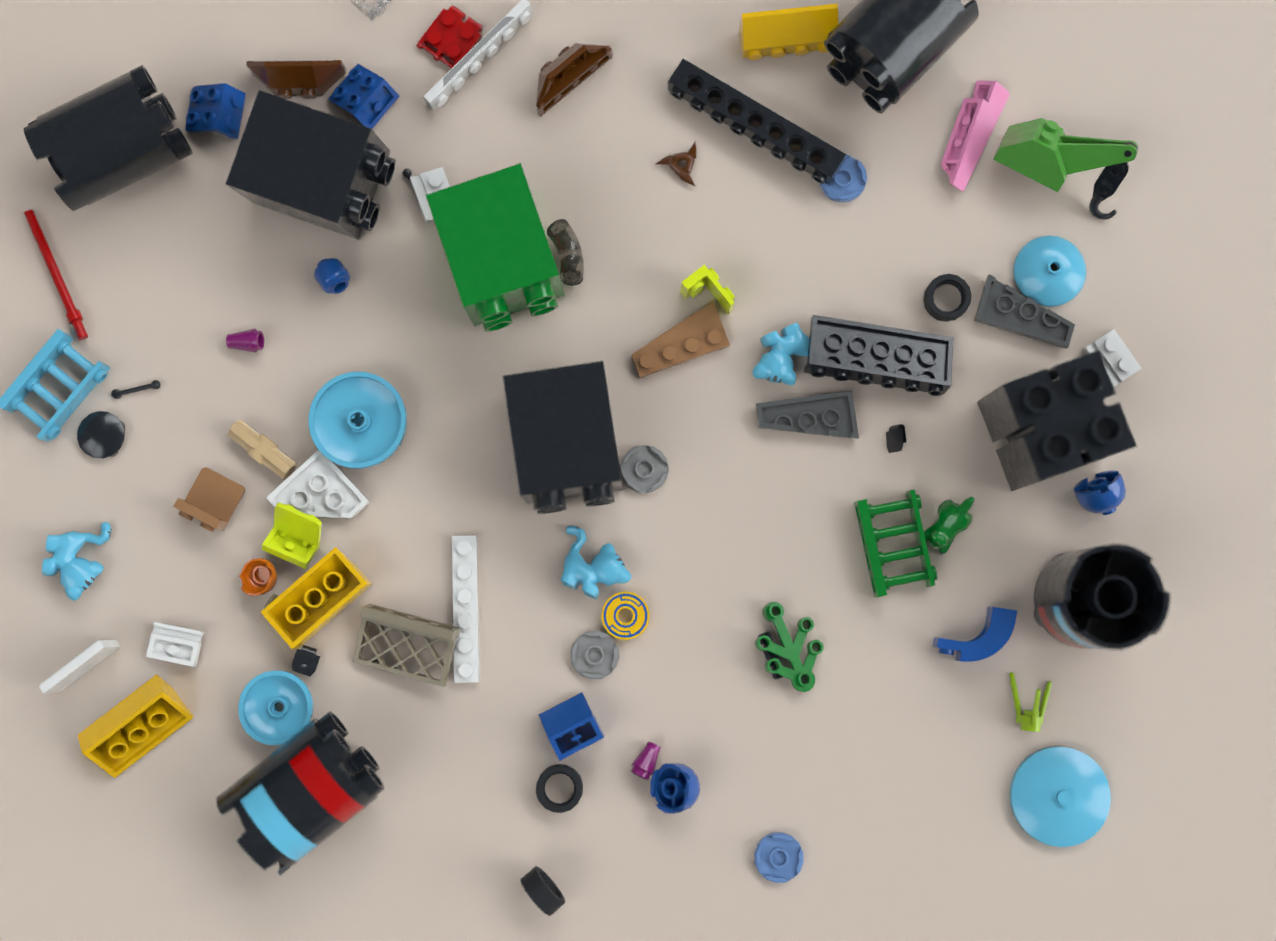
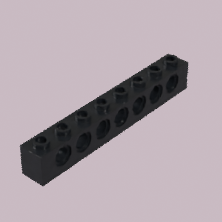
M685 59L681 60L668 81V90L674 98L686 100L696 111L702 112L703 110L715 122L719 124L723 122L730 126V129L735 134L745 135L750 138V141L757 147L762 148L764 146L776 158L780 160L784 158L791 162L792 167L796 170L806 171L811 174V177L818 183L824 184L825 182L830 185L845 161L846 154ZM691 85H698L700 87L695 92L690 91L688 88ZM716 96L720 98V102L711 103L708 99ZM732 108H737L741 113L731 115L728 111ZM757 120L761 125L759 127H752L749 125V122ZM778 132L782 137L775 140L769 134ZM798 144L802 149L795 152L789 146ZM812 156H819L822 162L815 164L810 158Z

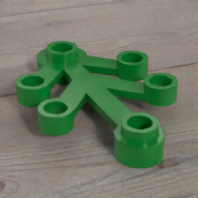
M770 602L763 607L762 615L768 622H773L783 647L771 642V639L765 635L755 640V646L760 651L766 650L789 660L793 670L782 666L781 662L776 658L766 661L765 670L770 674L776 673L790 679L792 686L797 691L807 692L815 685V676L812 669L817 654L822 653L824 649L823 643L820 640H813L807 644L808 654L802 665L799 655L807 633L814 627L813 620L809 617H804L798 621V630L792 642L782 618L784 615L782 605L778 602ZM773 607L778 610L777 616L772 614ZM803 621L808 622V629L803 627ZM761 639H764L767 643L765 648L760 645ZM813 643L818 645L817 652L812 649ZM771 662H774L776 664V669L774 671L770 668ZM802 675H805L807 678L806 684L801 682Z

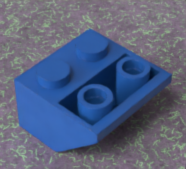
M583 692L539 714L547 737L559 761L603 739L605 736Z

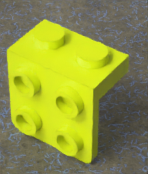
M277 503L274 511V527L263 542L262 550L306 569L320 547L322 522L314 515L298 511L291 505Z

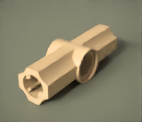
M242 419L235 422L229 429L227 435L247 450L246 453L261 465H266L283 480L294 472L297 463L278 449L279 446L264 434H259Z

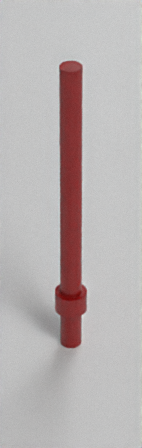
M27 210L24 212V215L67 311L66 318L69 324L73 325L80 341L88 338V335L82 323L83 317L81 312L76 309L34 211Z

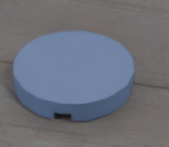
M846 155L844 163L830 185L824 182V184L820 183V187L823 193L831 200L840 203L850 202L858 198L863 192L867 182L866 170L858 159Z
M772 832L764 836L758 842L754 852V861L759 873L766 880L774 883L790 881L798 875L804 863L803 851L799 842L791 835L783 832Z

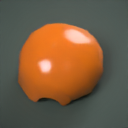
M264 558L252 559L247 562L239 575L243 585L241 590L250 596L268 593L274 588L277 581L274 565Z

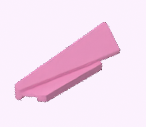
M976 81L973 98H964L941 162L942 168L947 172L950 184L959 191L965 190L1009 97V92L997 81Z

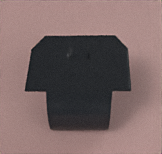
M903 424L890 426L889 432H886L889 453L902 451L903 443H906L905 426Z
M303 645L301 650L297 649L292 662V671L311 676L316 671L320 656L316 655L317 649Z

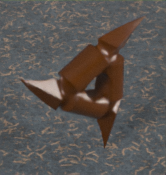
M694 142L688 153L682 152L673 154V156L669 155L656 164L669 165L677 176H680L681 180L695 186L689 174H691L695 162L694 159H696V142ZM679 161H685L686 166L682 168L679 167L677 163Z

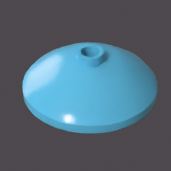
M1042 236L1028 242L1020 250L1014 262L1013 274L1017 288L1023 296L1033 299L1040 306L1055 307L1069 302L1080 292L1086 278V266L1082 254L1071 242L1057 236ZM1055 264L1057 266V271H1053L1050 268V265Z
M274 670L259 674L245 686L241 693L238 704L240 722L245 731L256 741L266 745H283L311 721L313 699L310 690L299 677L286 671ZM278 702L284 706L281 712L276 709Z

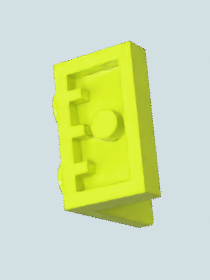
M705 264L681 282L680 293L685 299L690 296L693 298L698 296L704 290L703 286L705 285L727 314L732 312L735 303L733 301L735 297L728 287L723 288L718 282L720 278L712 268L708 269Z

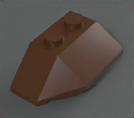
M575 43L571 47H565L559 53V57L553 62L549 61L543 65L539 73L536 108L540 117L612 58L610 46Z
M342 60L247 61L246 65L251 73L272 94L284 99H291L292 96H301L305 99L323 96L346 73V67Z

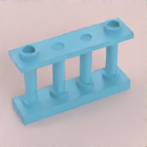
M59 328L0 398V408L12 413L14 410L20 411L42 429L36 437L47 442L55 439L60 434V428L97 383L99 384L105 380L108 375L107 371L110 369L108 365L100 361L93 365L73 349L71 342L74 338ZM61 354L67 355L88 372L80 384L55 365V361ZM49 372L73 391L64 403L40 384V379L45 373ZM34 391L57 410L49 421L45 420L24 403V398L29 392Z

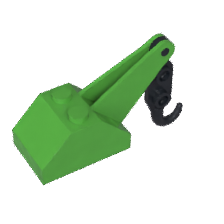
M1039 118L1009 126L1002 137L993 160L1056 192L1060 190L1068 174L1104 167L1095 181L1089 209L1091 214L1097 219L1107 220L1112 218L1117 211L1112 210L1107 214L1099 211L1098 206L1103 200L1115 193L1129 170L1128 162L1136 158L1138 145L1132 140L1065 135L1063 128L1059 127L1054 121Z

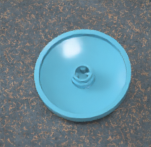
M367 372L344 373L328 381L314 397L309 411V430L314 444L326 458L346 468L364 469L384 462L399 448L406 433L407 413L401 396L389 382Z
M1064 746L1042 748L1026 757L1013 775L1010 785L1012 812L1022 829L1031 837L1044 844L1056 847H1069L1081 844L1100 830L1109 813L1111 794L1108 780L1100 766L1091 757L1079 750Z

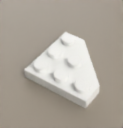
M319 450L266 497L274 507L277 503L288 504L305 514L323 518L352 519L370 503L339 467L326 458Z

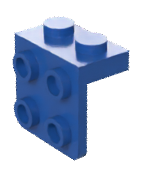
M226 83L194 86L190 94L185 130L190 133L215 131L230 139H238L246 93Z

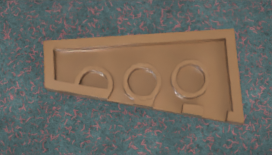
M714 300L632 354L639 378L730 346Z

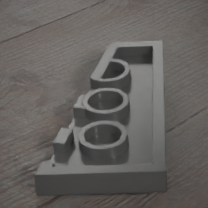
M989 274L987 276L975 315V322L1067 349L1069 347L1075 324L1050 309L1043 308L1033 299L1019 294L1015 291L1016 289L1009 285L1002 284Z
M852 390L756 403L760 429L852 439L859 438Z

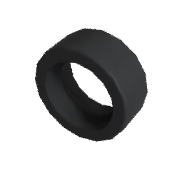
M944 274L931 281L924 292L923 302L930 316L936 320L948 322L956 320L966 312L970 306L972 295L970 287L964 279L958 275ZM950 284L959 290L961 303L957 309L946 312L937 308L933 296L939 286Z
M556 764L548 767L541 773L536 783L538 801L545 809L555 813H563L574 808L583 794L581 776L574 768L568 765ZM564 774L573 781L574 793L568 801L555 803L547 797L545 784L552 775Z
M535 866L520 879L528 896L546 915L551 916L565 904L561 891L541 868Z

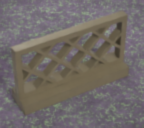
M373 604L361 607L360 616L362 620L353 657L354 663L437 686H446L456 638H459L461 628ZM368 622L376 623L381 633L371 638L367 632ZM393 628L398 629L404 638L396 644L392 642L387 633ZM383 635L390 648L380 653L373 641ZM420 635L425 641L426 646L416 650L410 638ZM438 641L448 643L446 654L439 657L433 646ZM403 642L407 643L413 653L405 659H402L396 649ZM368 644L376 655L370 660L361 658L362 649ZM426 648H429L435 658L428 665L424 664L419 655ZM391 650L398 660V663L393 666L387 665L382 657ZM415 657L421 669L417 672H411L405 661ZM438 663L442 670L441 679L433 678L427 668Z

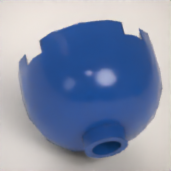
M1116 470L1095 474L1097 479L1088 482L1087 477L1076 484L1074 492L1078 502L1085 510L1092 513L1112 514L1125 498L1124 480Z
M666 763L653 773L650 781V793L652 797H655L658 803L656 806L661 811L669 814L681 813L690 809L698 800L700 782L695 772L685 764Z

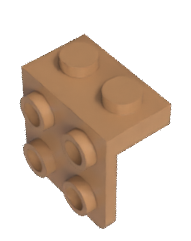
M204 467L197 476L186 499L177 498L173 507L180 510L178 515L190 521L193 518L200 520V526L211 532L214 529L224 531L245 493V487Z

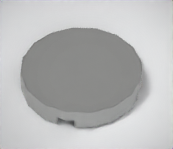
M636 446L629 450L622 459V478L626 485L635 492H654L664 484L668 476L669 467L667 459L662 451L654 446Z
M588 631L580 635L573 643L571 649V662L575 670L583 677L589 679H602L610 675L616 668L619 660V649L615 640L607 633L601 631Z

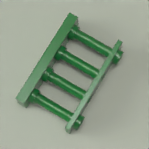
M915 489L907 491V499L874 506L868 504L867 499L854 502L874 598L886 596V590H890V587L925 580L926 587L935 586V580L938 579L935 566H931L919 509L922 508L921 498L919 494H915ZM909 508L912 523L878 530L873 528L871 518H874V515ZM915 532L917 547L883 554L881 551L878 552L876 542H879V539ZM920 556L922 571L893 577L883 576L881 566H884L885 563Z

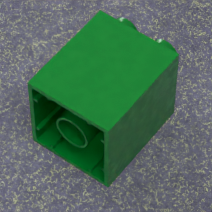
M521 163L426 195L463 307L474 326L483 324L485 332L496 331L513 323L510 316L512 313L529 308L531 316H540L558 308L556 299L564 296L560 275Z

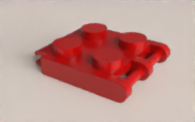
M452 5L448 11L443 8L418 41L416 47L420 50H426L434 56V60L437 62L440 60L452 69L482 39L480 33L483 30V26L471 17H468L463 22L466 14ZM426 43H428L438 51L435 52L430 47H428ZM443 55H445L446 57H448L449 59H451V60H452L453 62H455V63L452 64L450 61H448L447 59H445V58L443 57Z

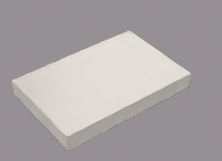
M97 640L42 682L39 688L44 694L64 691L121 646L116 640Z

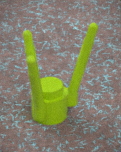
M1010 672L1016 722L1021 723V730L1040 732L1052 682L1048 681L1046 684L1040 709L1041 690L1037 689L1033 710L1025 709L1024 714H1022L1015 676L1013 672Z

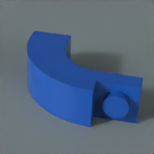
M987 607L985 625L977 637L965 642L934 637L933 647L939 648V653L954 655V651H956L955 661L974 662L986 659L997 653L1009 640L1015 627L1017 610Z

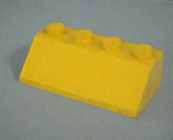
M838 3L742 13L739 29L742 59L758 60L762 56L771 55L773 58H779L790 53L805 55L809 51L828 52L824 41L827 39L828 34L838 25Z
M335 547L265 607L261 614L291 649H299L373 584L342 551Z
M156 674L77 736L82 754L113 778H116L194 717L175 690Z

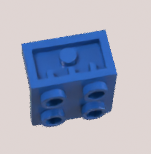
M357 64L350 70L342 83L335 88L329 100L351 114L362 126L373 129L399 98V95L384 78Z

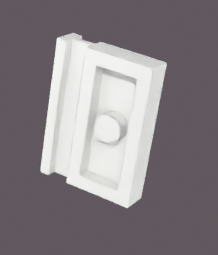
M443 167L410 177V182L425 223L434 220L426 195L450 187Z
M1115 329L1083 349L1086 354L1097 350L1100 351L1113 387L1142 369Z
M154 622L153 633H151L146 657L196 667L204 632Z

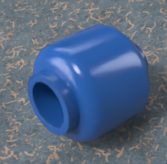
M337 258L321 260L314 272L316 281L326 293L339 294L348 287L350 280L349 272Z

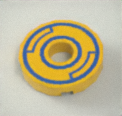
M626 591L615 593L608 598L601 614L602 623L607 632L613 637L622 640L634 639L641 635L648 626L650 617L648 605L643 598L635 593ZM622 609L631 610L633 617L630 622L623 623L619 620L618 614Z

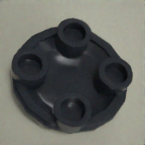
M104 411L89 414L81 421L77 431L79 447L85 454L93 458L104 459L116 456L125 438V424L117 416Z

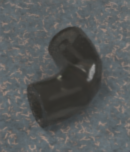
M559 219L550 224L547 229V235L553 242L559 255L561 282L568 286H576L583 281L584 259L582 249L569 223L565 219Z

